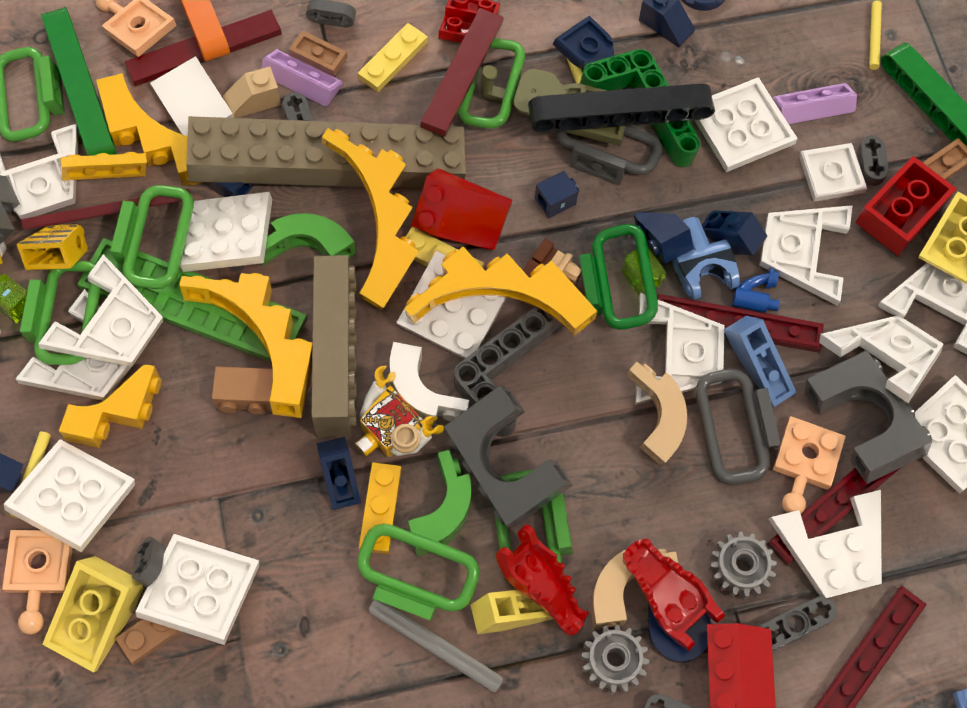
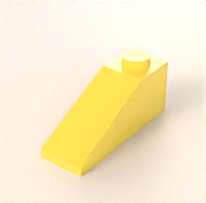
M518 590L487 593L470 605L477 634L506 631L553 619L538 604Z

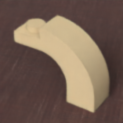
M636 362L626 376L651 397L658 414L654 431L640 448L662 467L678 449L684 437L687 425L686 403L679 386L667 372L658 380L655 378L656 373L646 364L640 365Z
M658 549L663 556L670 557L678 563L676 552L667 553L666 549ZM626 550L617 554L607 563L596 582L591 599L593 630L602 629L603 626L614 628L616 624L621 627L627 621L623 593L625 586L635 577L622 561L623 553Z

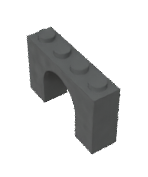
M864 351L807 378L805 394L819 415L851 400H865L874 403L887 415L890 424L888 430L853 449L851 462L866 484L928 455L932 444V436L925 426H921L917 421L911 405L905 403L900 397L885 388L888 379L883 373V368L876 358L873 359L868 351Z
M500 385L445 425L444 428L449 434L447 435V440L455 450H459L463 456L462 463L465 469L477 478L479 482L477 486L480 493L486 499H490L495 509H493V512L501 524H506V526H517L573 485L555 460L548 459L523 478L513 482L502 479L494 471L489 456L493 438L502 428L525 412L510 388Z

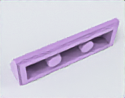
M278 49L265 56L262 61L261 69L270 66L276 83L301 93L323 106L330 104L343 85L342 80Z
M847 83L774 96L773 101L787 123L793 124L854 112L856 110L857 94Z

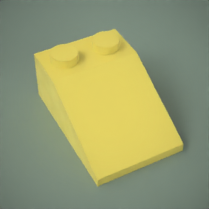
M957 191L918 258L967 284V196Z
M96 556L77 561L42 645L93 673L96 672L115 643V638L120 635L133 614L145 586L134 580L129 573Z

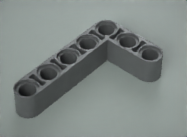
M534 307L455 367L454 386L464 399L469 400L471 407L479 401L478 398L480 396L487 395L497 388L491 381L562 328L563 324L547 312ZM536 326L539 328V331L531 332L527 327ZM514 342L518 346L515 348H508L507 346H505V343ZM486 358H492L496 361V363L488 365L485 364L483 360ZM464 374H469L474 379L466 382L460 379V377ZM517 418L502 428L496 435L500 437L511 435L515 430Z

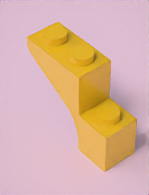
M143 365L106 400L92 406L68 404L59 429L60 434L68 442L100 448L102 440H106L110 430L109 422L142 429L145 420L148 421L151 417L153 396L158 394L161 388L162 380L155 366Z

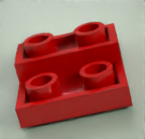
M448 0L445 7V16L439 29L438 39L462 43L479 8L498 15L500 3L492 2L491 0Z

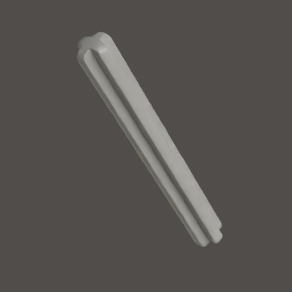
M374 600L370 605L369 613L402 635L490 691L496 692L500 688L503 677L392 606Z

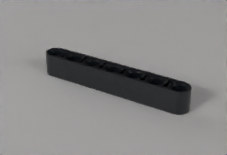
M707 84L546 95L532 98L528 102L532 129L536 132L702 120L711 117L715 113L711 89Z

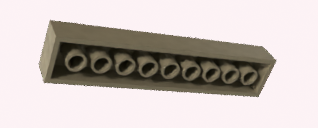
M188 116L187 176L188 181L243 182L254 184L364 187L363 182L348 161L321 143L322 136L327 128L332 131L338 129L344 132L349 137L348 141L356 146L359 144L366 146L373 152L372 156L377 158L382 149L386 152L392 150L398 153L403 158L402 162L406 165L392 188L423 189L427 175L437 168L465 179L464 127L451 126L444 137L421 128L420 125Z

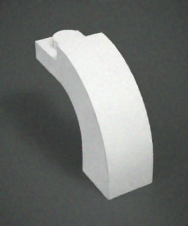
M393 342L390 355V372H395L396 378L391 382L392 387L423 420L428 416H443L445 420L452 421L469 408V400L436 394L422 384L418 376L422 361V347ZM437 420L433 422V426H436Z

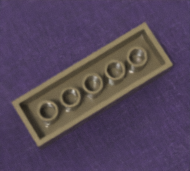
M348 255L314 256L312 421L317 438L352 437V427H357V410L355 409V400H357V383L355 382V373H357V356H355V347H357V330L355 329V321H357V304H355L357 279L355 278V266H350Z

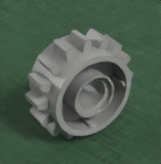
M739 532L736 538L728 534L725 538V543L719 541L715 547L718 551H713L710 555V558L715 560V562L710 564L709 570L715 571L712 580L713 582L718 581L721 584L719 589L721 592L728 590L730 597L734 598L736 594H740L743 600H746L750 593L758 597L761 594V589H768L770 586L768 580H773L776 576V573L771 571V569L777 565V561L771 560L770 556L773 550H767L764 546L765 540L758 541L755 539V534L746 537L742 532ZM736 560L745 561L749 566V571L740 570L736 565Z
M616 624L614 630L609 631L607 626H603L601 635L595 631L591 634L594 642H585L583 647L589 652L581 654V660L587 661L582 671L590 673L589 683L597 682L599 684L598 691L601 692L605 687L609 689L610 695H614L616 689H621L622 693L625 694L628 692L629 684L634 688L639 685L636 676L639 678L646 676L647 673L642 667L649 664V660L643 658L648 648L640 646L639 642L642 638L641 636L634 638L631 635L632 629L628 628L626 631H621L620 626ZM609 653L619 654L623 664L618 667L612 666L607 660V655Z

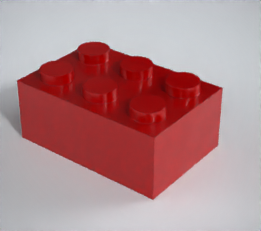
M912 156L863 207L855 223L899 256L947 205L957 188L916 157Z

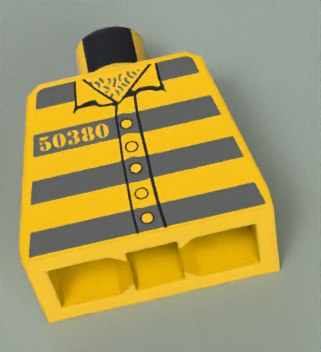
M77 223L71 225H50L19 242L17 247L25 270L72 268L88 251L83 227Z

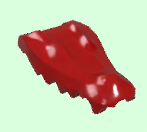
M526 524L518 531L521 544L513 552L507 547H502L496 553L498 565L505 578L515 589L544 609L555 620L563 633L573 636L584 626L589 612L588 610H582L577 604L578 600L573 597L576 588L570 584L572 577L563 574L565 565L557 561V554L547 548L537 538L535 530Z
M650 539L635 541L623 553L622 561L637 580L658 624L670 638L687 651L695 643L686 632L699 619L707 614L718 623L725 617V614L714 602L703 582L695 577L692 572L684 570L679 563H676L670 557L663 556L654 547Z

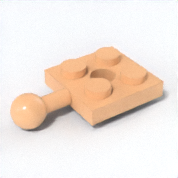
M96 0V5L101 11H111L115 14L102 25L104 32L137 57L141 56L177 26L174 18L149 0H133L124 8L117 4V0ZM137 24L143 25L140 28H134Z
M792 416L789 417L772 469L795 478L792 491L786 494L782 500V507L786 513L799 510L801 514L805 510L806 500L803 497L806 483L826 490L830 489L845 435ZM802 448H812L816 453V458L809 459L805 457L802 453Z
M41 530L10 531L2 588L6 593H28L26 611L20 615L18 627L23 633L29 635L39 632L44 624L43 616L38 612L41 593H64L69 581L72 547ZM39 554L46 555V563L43 567L39 569L31 567L32 559Z

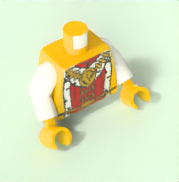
M380 366L376 369L375 379L377 381L373 382L366 394L360 412V426L365 435L355 443V446L365 457L377 447L386 457L415 454L431 440V434H440L444 431L443 425H437L434 429L432 428L433 422L438 417L428 416L423 420L391 386L386 387V383L393 382L396 378L395 372H390L388 378H384L383 372L386 366ZM401 424L413 425L420 433V445L411 453H400L391 444L392 431Z

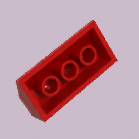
M739 623L707 624L710 708H776L771 629Z

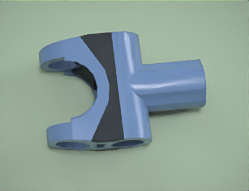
M690 217L684 219L683 222L690 228L694 249L673 259L672 265L687 297L690 300L701 298L699 281L700 277L704 275L718 277L723 284H726L729 290L738 288L740 284L739 271L735 256L727 240L709 244L699 218Z

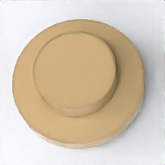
M401 424L392 431L391 444L398 452L411 453L420 445V433L415 426Z

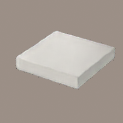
M852 143L800 152L799 158L814 202L864 194L866 192L867 186Z

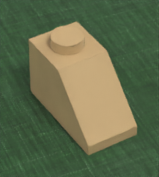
M270 66L245 73L223 95L225 103L235 118L281 105L278 86Z

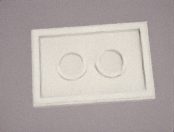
M196 56L150 83L182 135L188 136V116L235 118Z

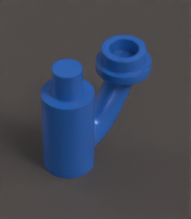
M769 268L768 273L751 277L742 282L735 289L732 307L766 313L767 309L778 311L780 300L770 299V294L752 291V289L762 284H765L767 289L770 287L775 288L779 272Z

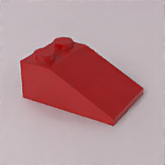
M437 168L426 177L411 226L436 237L495 250L513 200Z

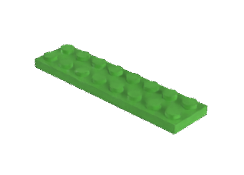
M103 238L90 262L97 264L102 255H104L123 275V264L117 263L110 252L112 241ZM138 251L134 272L139 276L160 278L166 274L169 262ZM180 267L176 280L170 286L163 289L134 286L159 312L164 322L271 362L258 336L238 317L213 304L184 301L179 286L182 276L211 278L193 271L183 272ZM84 272L77 285L81 290L85 289L88 292L90 286L88 281L89 273ZM101 288L100 297L106 299L110 293ZM270 301V303H269V306H270V307H272V306H274V305H278V306H282V307H284V308H286V309H291V308L285 307V306H283V305L277 304V303L272 302V301ZM291 309L293 328L290 340L299 338L308 318L306 314Z

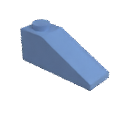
M745 316L724 329L735 355L759 389L768 388L772 407L777 406L797 393L763 319Z

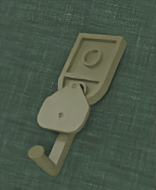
M486 65L482 69L481 95L487 100L502 104L506 89L493 85V79L497 77V70L491 65ZM529 69L521 76L512 106L518 112L530 115L528 102L538 96L607 90L577 83L562 86L553 73L539 69ZM626 126L566 130L564 132L620 146Z

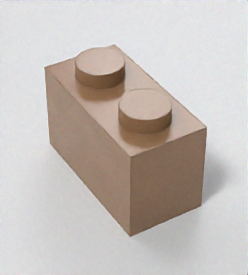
M216 366L212 401L215 408L224 413H235L237 410H244L260 415L265 414L266 411L272 412L270 396L273 384V369Z

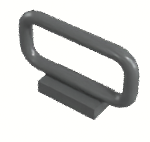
M629 125L626 126L624 135L646 143L652 148L651 154L644 164L631 162L568 137L567 132H556L557 139L561 145L573 151L570 167L620 185L625 171L637 175L652 172L657 166L663 150L662 144L657 137Z
M725 369L703 375L698 380L695 388L696 399L710 462L715 476L721 482L728 485H737L761 479L767 473L770 466L768 450L777 449L781 445L768 388L759 389L754 392L750 378L738 369ZM728 380H735L741 385L758 458V465L755 469L738 473H729L723 466L707 396V388L710 384Z

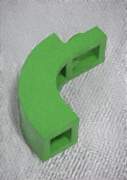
M307 213L292 214L271 222L273 233L267 235L264 263L261 264L263 266L287 250L295 247H309L317 250L323 256L348 255L351 258L356 255L355 242L339 224L326 217Z
M449 450L438 453V464L447 491L443 504L435 512L427 516L408 521L410 532L445 545L449 544L460 533L466 523L471 506L469 474L459 476L461 475V469L458 459H452ZM414 546L417 557L431 553Z

